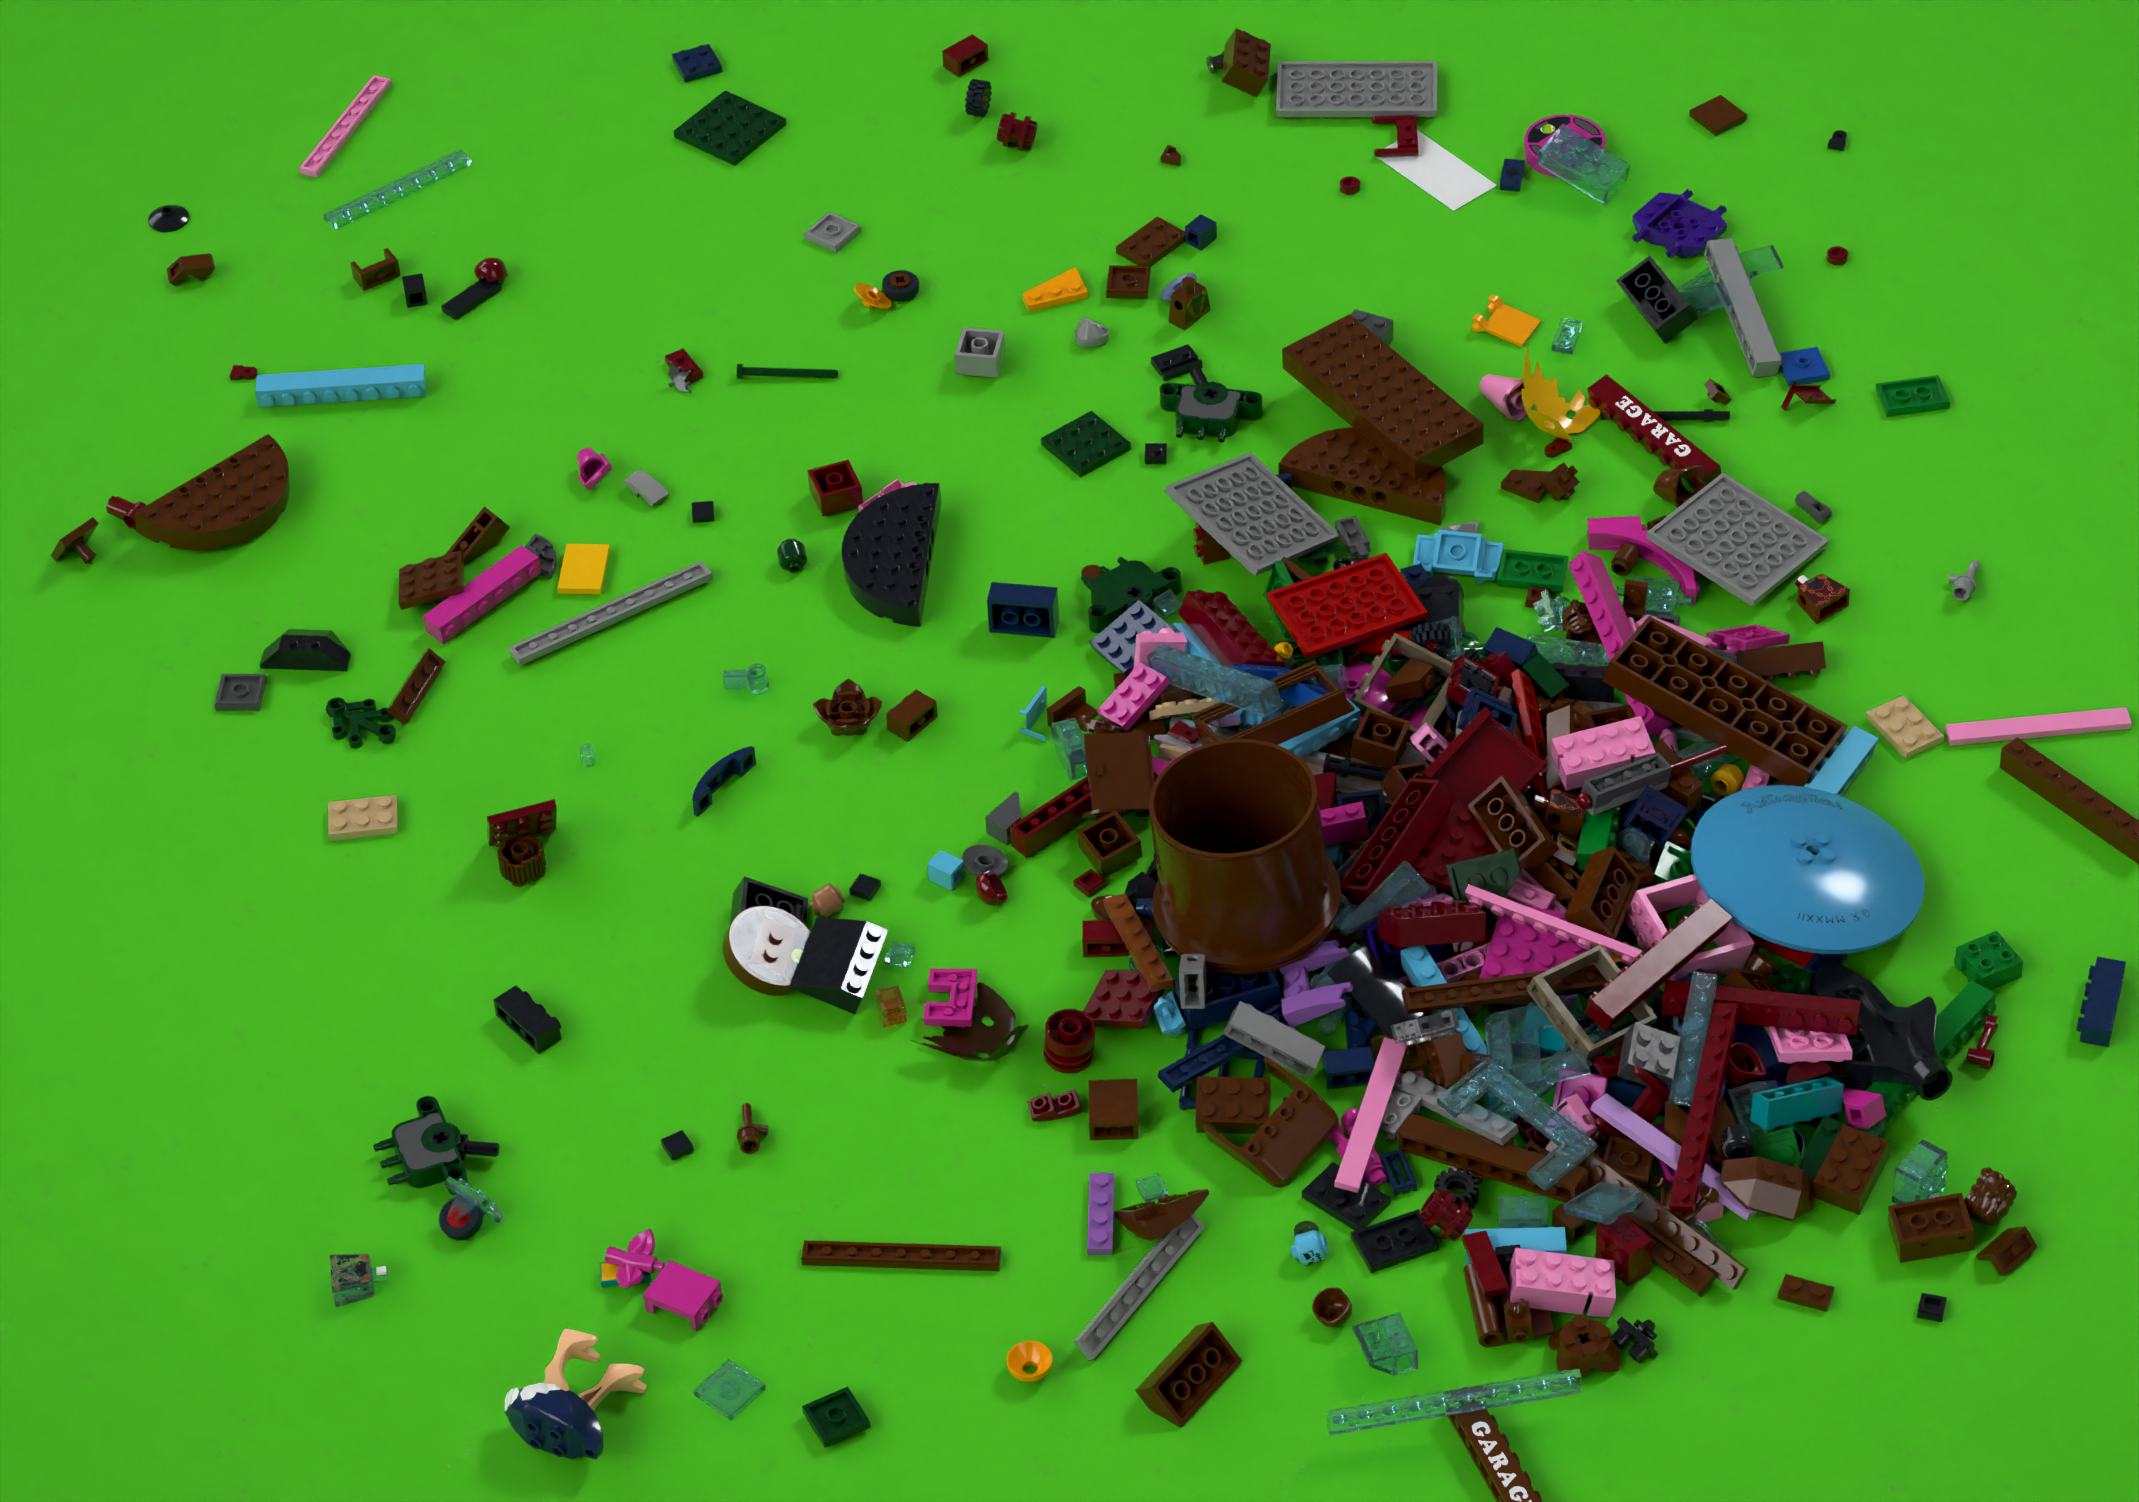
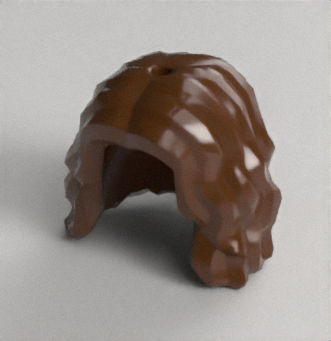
M1990 1167L1983 1168L1980 1177L1976 1180V1184L1972 1186L1970 1193L1964 1199L1970 1218L1982 1224L1997 1223L2008 1214L2016 1198L2017 1191L2015 1186L2008 1179L2004 1178L2003 1174L1993 1171Z

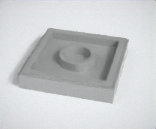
M828 212L804 233V239L837 253L861 233L862 230L860 225Z

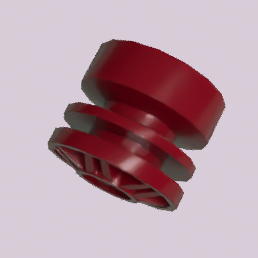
M1063 1009L1053 1013L1048 1018L1045 1024L1044 1059L1055 1071L1077 1073L1083 1071L1091 1064L1095 1042V1024L1091 1017L1076 1009Z

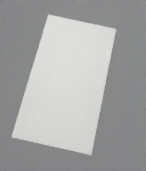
M1418 130L1419 156L1377 157L1453 211L1497 186ZM1397 141L1386 148H1398Z

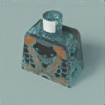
M368 1254L330 1255L332 1293L336 1307L371 1298L375 1295L374 1282L388 1281L387 1267L372 1268L371 1259Z

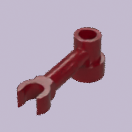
M1987 1016L1976 1049H1968L1966 1062L1978 1064L1980 1068H1992L1995 1051L1989 1050L1987 1047L1992 1035L1998 1028V1024H1996L1997 1016Z

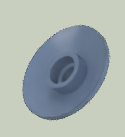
M1186 273L1171 281L1163 289L1161 299L1165 302L1170 301L1172 293L1182 286V279L1185 277H1192L1196 282L1197 276L1195 273Z

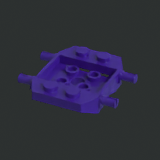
M1689 189L1685 190L1681 195L1659 192L1633 215L1632 222L1637 233L1632 236V239L1636 243L1642 239L1654 245L1664 246L1667 249L1666 255L1670 259L1675 255L1680 258L1697 255L1706 249L1707 241L1716 240L1727 231V224L1721 217L1727 209L1725 206L1720 205L1715 211H1712L1688 200L1693 196V192ZM1671 210H1673L1670 216H1668L1665 220L1660 221ZM1657 222H1659V225L1656 228L1652 229V227Z

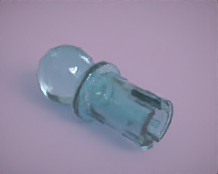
M1343 995L1341 999L1347 1002L1349 997ZM1351 999L1344 1007L1329 1012V1018H1323L1319 1021L1318 1031L1320 1034L1330 1036L1335 1033L1336 1023L1342 1024V1019L1350 1011L1353 1004Z

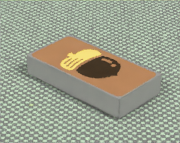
M1558 832L1555 842L1560 849L1553 856L1573 866L1577 860L1579 841Z

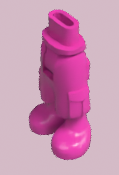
M1357 1108L1347 1110L1342 1115L1341 1125L1338 1124L1337 1128L1327 1138V1140L1333 1141L1338 1145L1337 1152L1342 1159L1349 1138H1345L1342 1128L1346 1134L1351 1136L1359 1112ZM1375 1144L1362 1179L1373 1187L1387 1180L1384 1174L1385 1168L1375 1151Z

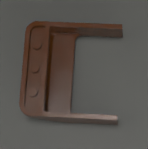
M1266 1056L1263 1060L1269 1072L1293 1089L1291 1094L1244 1146L1238 1147L1207 1124L1202 1128L1212 1143L1270 1185L1282 1187L1294 1177L1333 1133L1339 1124V1118L1335 1110L1311 1087Z

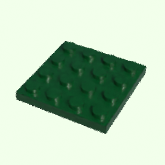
M725 90L675 129L674 137L735 166L786 125V118Z

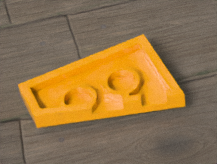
M1076 267L1022 293L1028 312L1087 299L1088 291Z

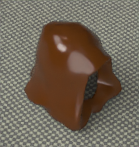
M1694 465L1663 471L1657 477L1653 491L1663 500L1678 508L1707 485L1703 481L1704 466ZM1689 475L1696 480L1698 485L1693 493L1686 490L1683 486L1681 476Z

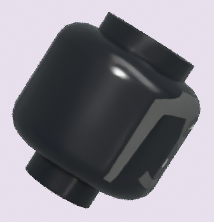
M1733 1125L1726 1128L1722 1133V1150L1728 1159L1751 1157L1755 1146L1752 1132L1748 1127Z

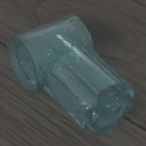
M753 664L747 670L724 671V689H750L755 694L766 692L769 689V681L765 666Z

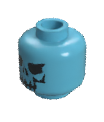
M1316 1230L1296 1235L1294 1245L1290 1246L1294 1260L1299 1259L1300 1263L1304 1266L1324 1261L1326 1253H1329L1325 1235L1319 1234Z

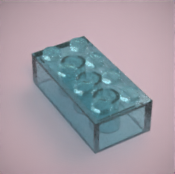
M1563 123L1539 150L1537 162L1544 169L1604 206L1628 179L1630 164Z

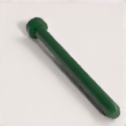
M737 364V379H743V376L838 377V371L832 369L743 367V364Z

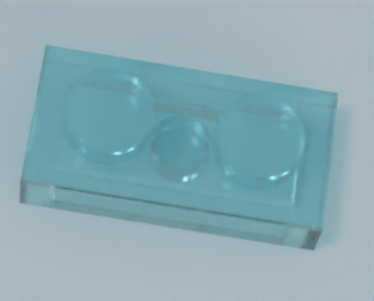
M1562 318L1552 343V351L1573 354L1582 330L1583 321Z

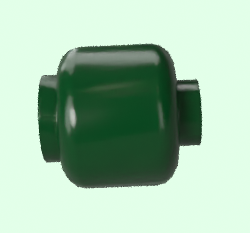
M787 539L778 547L777 554L782 569L795 573L807 564L805 546L800 541Z

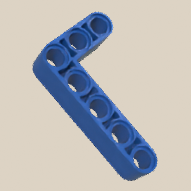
M1232 664L1228 687L1234 690L1246 691L1291 670L1276 666ZM1305 680L1275 694L1298 707L1330 692L1309 680Z

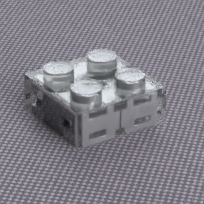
M1455 1009L1390 1025L1395 1044L1404 1042L1405 1046L1445 1037L1452 1034V1029L1460 1028Z

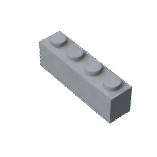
M1241 1001L1233 1010L1222 1033L1306 1079L1315 1070L1325 1048L1316 1039L1299 1033L1295 1028L1286 1026L1277 1021L1273 1016L1266 1015L1256 1010L1252 1005Z

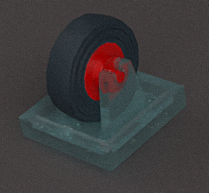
M449 1176L445 1181L444 1185L456 1194V1197L450 1199L442 1207L439 1214L440 1227L448 1237L455 1240H466L474 1236L483 1223L484 1215L499 1224L504 1215L497 1210L499 1205L489 1199L488 1195L479 1189L475 1190L462 1178L456 1181Z

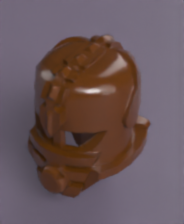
M1573 599L1562 614L1563 622L1561 623L1563 630L1566 631V642L1569 648L1580 658H1588L1593 664L1596 662L1595 656L1602 651V641L1586 604L1578 602V599Z

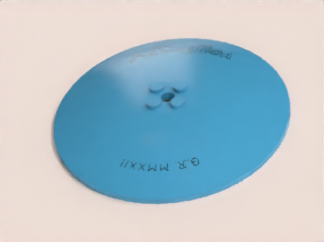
M1771 785L1736 792L1718 801L1705 812L1695 828L1691 842L1690 854L1694 874L1707 897L1715 901L1731 915V920L1737 925L1765 940L1791 949L1820 954H1848L1880 947L1903 934L1916 919L1924 897L1923 872L1914 851L1896 829L1874 812L1847 798L1826 791L1792 785Z

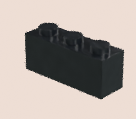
M515 985L493 999L496 1016L538 1054L561 1040V1024L554 1016L551 1017L541 1004L535 1003L528 992H523Z

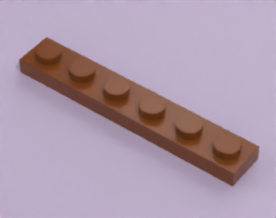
M1126 893L1103 899L1104 908L1150 992L1174 987L1172 976Z

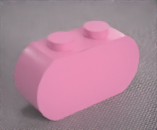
M1427 722L1410 737L1411 742L1432 763L1450 744Z

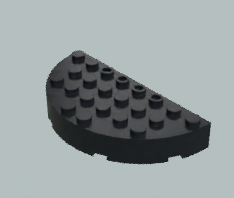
M939 483L912 485L894 490L877 498L856 515L846 530L842 542L845 580L856 601L866 610L880 618L884 616L893 619V622L897 624L921 627L942 502Z

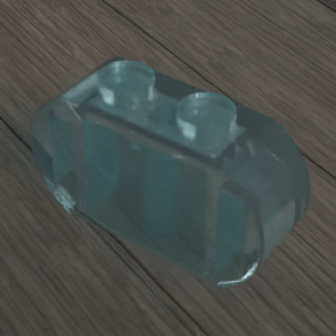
M1076 718L1052 723L1051 732L1054 746L1069 780L1087 777L1083 733Z

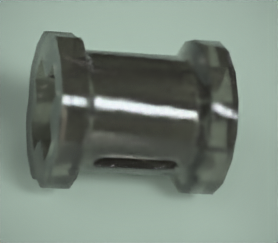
M1224 51L1220 55L1208 56L1206 58L1208 69L1212 74L1223 68Z

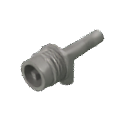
M1973 560L1965 575L1950 574L1949 583H1954L1952 595L1955 599L1965 601L1976 589V583L1973 578L1980 566L1979 561Z

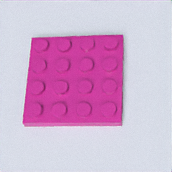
M1525 905L1540 912L1567 921V919L1564 917L1565 913ZM1507 915L1499 916L1479 979L1547 971L1588 950L1578 946L1577 942L1570 939L1563 941L1549 931L1542 933L1528 923L1521 925L1513 921L1512 917ZM1576 993L1557 996L1562 1002L1573 1004Z

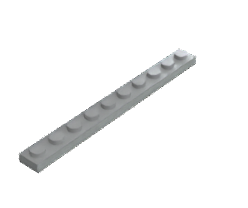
M699 561L509 647V653L521 666L713 579L712 572L702 561Z

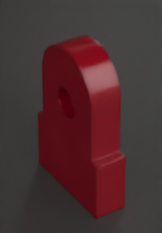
M233 365L230 379H255L258 371L255 367Z
M1556 438L1545 447V455L1554 458L1572 449V444L1565 439Z
M1180 720L1169 730L1170 736L1176 739L1179 738L1189 744L1196 743L1199 738L1196 730L1188 727L1186 723Z

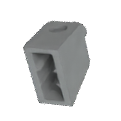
M1204 954L1181 955L1179 966L1181 1009H1205L1207 976L1206 956ZM1196 985L1197 991H1190L1189 987Z

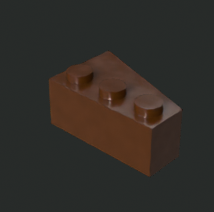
M1662 739L1653 746L1655 752H1659L1669 764L1680 761V758ZM1685 768L1671 773L1667 788L1661 789L1659 792L1687 807V816L1701 804L1703 784L1689 768Z

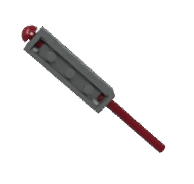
M1723 744L1669 764L1658 752L1583 781L1581 793L1576 799L1577 805L1581 809H1587L1593 816L1638 799L1647 786L1657 791L1667 788L1671 773L1728 753V747Z

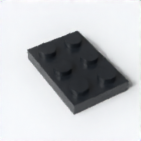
M1332 1162L1302 1190V1198L1355 1231L1367 1227L1391 1204V1198L1363 1180L1358 1193L1334 1187L1340 1166Z

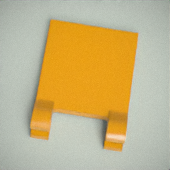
M1492 294L1488 299L1490 304L1486 310L1493 313V315L1487 321L1482 315L1476 314L1472 319L1474 324L1471 326V330L1474 332L1485 331L1522 347L1541 324V320L1504 304L1498 296Z

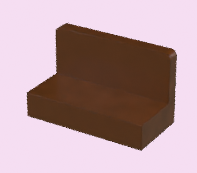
M1078 686L1047 708L1048 725L1065 737H1069L1078 730L1076 724L1080 714L1091 716L1093 719L1098 716L1097 710L1086 703L1085 689Z
M2026 1226L2008 1228L1981 1250L1976 1257L1978 1260L1990 1259L1999 1276L2009 1273L2038 1246Z

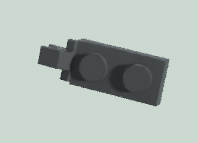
M1352 516L1335 520V528L1350 555H1356L1357 558H1368L1369 552H1371L1370 541L1357 517Z

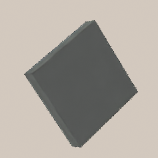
M222 674L215 701L216 711H260L267 681L266 674Z

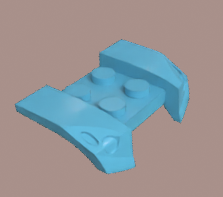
M1438 530V533H1434V536L1418 534L1412 566L1421 563L1429 578L1432 577L1433 572L1471 575L1475 578V584H1482L1485 581L1497 579L1504 543L1488 542L1486 538H1482V534Z

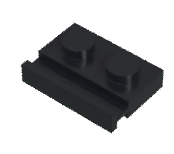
M1189 344L1151 357L1152 366L1160 376H1163L1164 381L1190 373V370L1195 366L1202 368V361L1198 359L1197 354Z

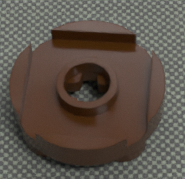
M1080 714L1076 724V728L1085 732L1089 729V732L1094 734L1121 733L1122 730L1121 727L1113 725L1110 721L1104 719L1098 721L1085 714Z

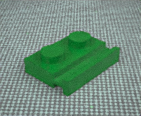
M1793 1126L1753 1135L1755 1148L1751 1157H1761L1786 1165L1802 1161Z

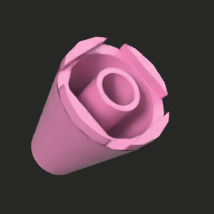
M1492 374L1482 378L1479 385L1480 392L1505 417L1510 420L1521 421L1528 416L1522 399V389H1525L1523 379Z

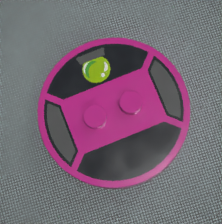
M1549 116L1535 122L1526 131L1524 136V157L1526 162L1541 174L1555 178L1580 177L1591 173L1602 164L1605 158V134L1596 123L1580 116Z

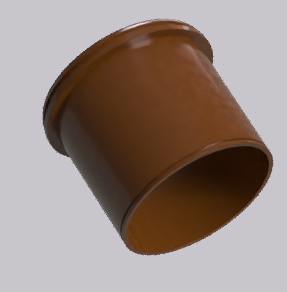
M1231 739L1212 742L1194 748L1176 758L1160 773L1152 786L1149 797V812L1158 873V882L1153 893L1152 906L1156 926L1171 949L1179 956L1183 954H1204L1206 956V970L1224 974L1246 975L1282 968L1298 961L1319 946L1331 931L1337 919L1342 895L1339 875L1326 854L1317 786L1307 764L1293 752L1273 743L1252 739Z

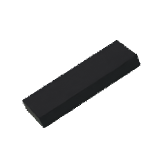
M484 277L481 281L476 282L441 306L442 312L457 320L502 290L501 284L497 281L488 282Z

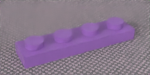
M1090 1173L1088 1255H1113L1114 1173Z

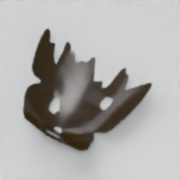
M979 982L977 984L979 1005H974L971 1027L942 1026L945 1030L943 1032L944 1036L923 1037L942 1047L919 1043L913 1040L910 1041L958 1056L959 1058L986 1062L997 1060L1006 1055L1016 1045L1029 1025L1019 1026L1014 1029L1016 1016L1013 1010L993 989ZM983 1017H990L994 1024L986 1026L982 1023ZM974 1052H984L989 1057L981 1058L975 1055Z

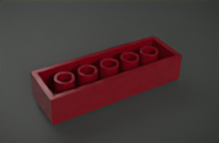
M1202 590L1186 592L1178 614L1229 673H1231L1232 664L1283 667L1285 662L1278 655V652L1273 650L1268 641L1249 623L1248 619L1241 614L1237 606L1227 598L1226 594L1218 591L1208 593Z
M1410 778L1340 882L1341 893L1353 905L1384 908L1390 901V897L1402 883L1405 874L1414 865L1415 859L1421 850L1426 847L1427 841L1433 832L1438 829L1439 823L1445 814L1450 811L1451 805L1456 799L1440 780Z

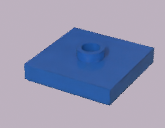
M1818 347L1780 353L1782 365L1779 367L1788 386H1792L1793 382H1797L1796 385L1830 379V373Z

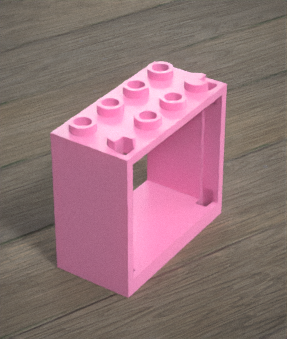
M1695 874L1637 890L1625 920L1628 923V928L1633 931L1638 945L1647 953L1650 945L1656 940L1660 942L1663 935L1667 932L1657 913L1691 903L1695 908L1700 903L1704 905L1710 899L1699 885ZM1731 920L1726 930L1714 940L1719 948L1698 953L1673 974L1668 981H1677L1700 968L1712 980L1727 976L1732 968L1743 970L1755 943L1746 929Z

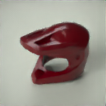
M1737 1042L1731 1046L1724 1083L1728 1090L1744 1099L1750 1096L1754 1090L1756 1083L1754 1078L1762 1079L1767 1072L1756 1051L1745 1043ZM1746 1057L1751 1058L1754 1067L1752 1072L1748 1071L1745 1062Z

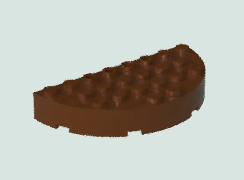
M1353 427L1328 430L1312 436L1292 448L1279 462V474L1290 473L1292 475V487L1441 525L1446 512V476L1442 466L1415 480Z
M269 434L265 435L136 511V531L156 543L161 541L170 544L172 548L193 551L222 549V545L232 543L236 546L261 535L275 524L279 514L284 512L290 494L289 467L284 451L275 439Z

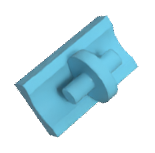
M1172 991L1167 993L1165 997L1158 998V1002L1154 1005V1012L1165 1036L1170 1034L1172 1038L1183 1034L1186 1023Z

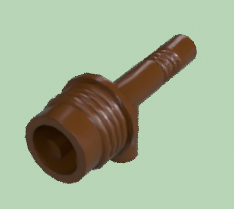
M745 1103L742 1105L743 1126L737 1132V1139L742 1152L753 1154L760 1148L761 1135L768 1134V1126L753 1124L751 1105Z

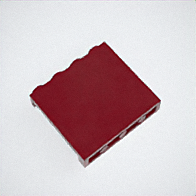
M1484 707L1423 772L1422 779L1440 780L1456 797L1453 803L1468 808V805L1501 775L1513 782L1523 796H1526L1532 789L1531 784L1535 779H1542L1547 773L1548 760L1546 758L1541 760L1492 717V712Z

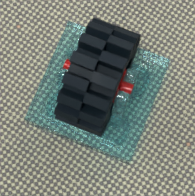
M1456 616L1432 622L1431 624L1429 622L1425 623V625L1420 624L1410 631L1412 642L1452 663L1461 655L1465 656L1460 619Z

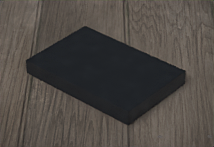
M1419 1209L1351 1232V1239L1371 1273L1439 1250V1243L1433 1232L1423 1225L1425 1220L1421 1218Z

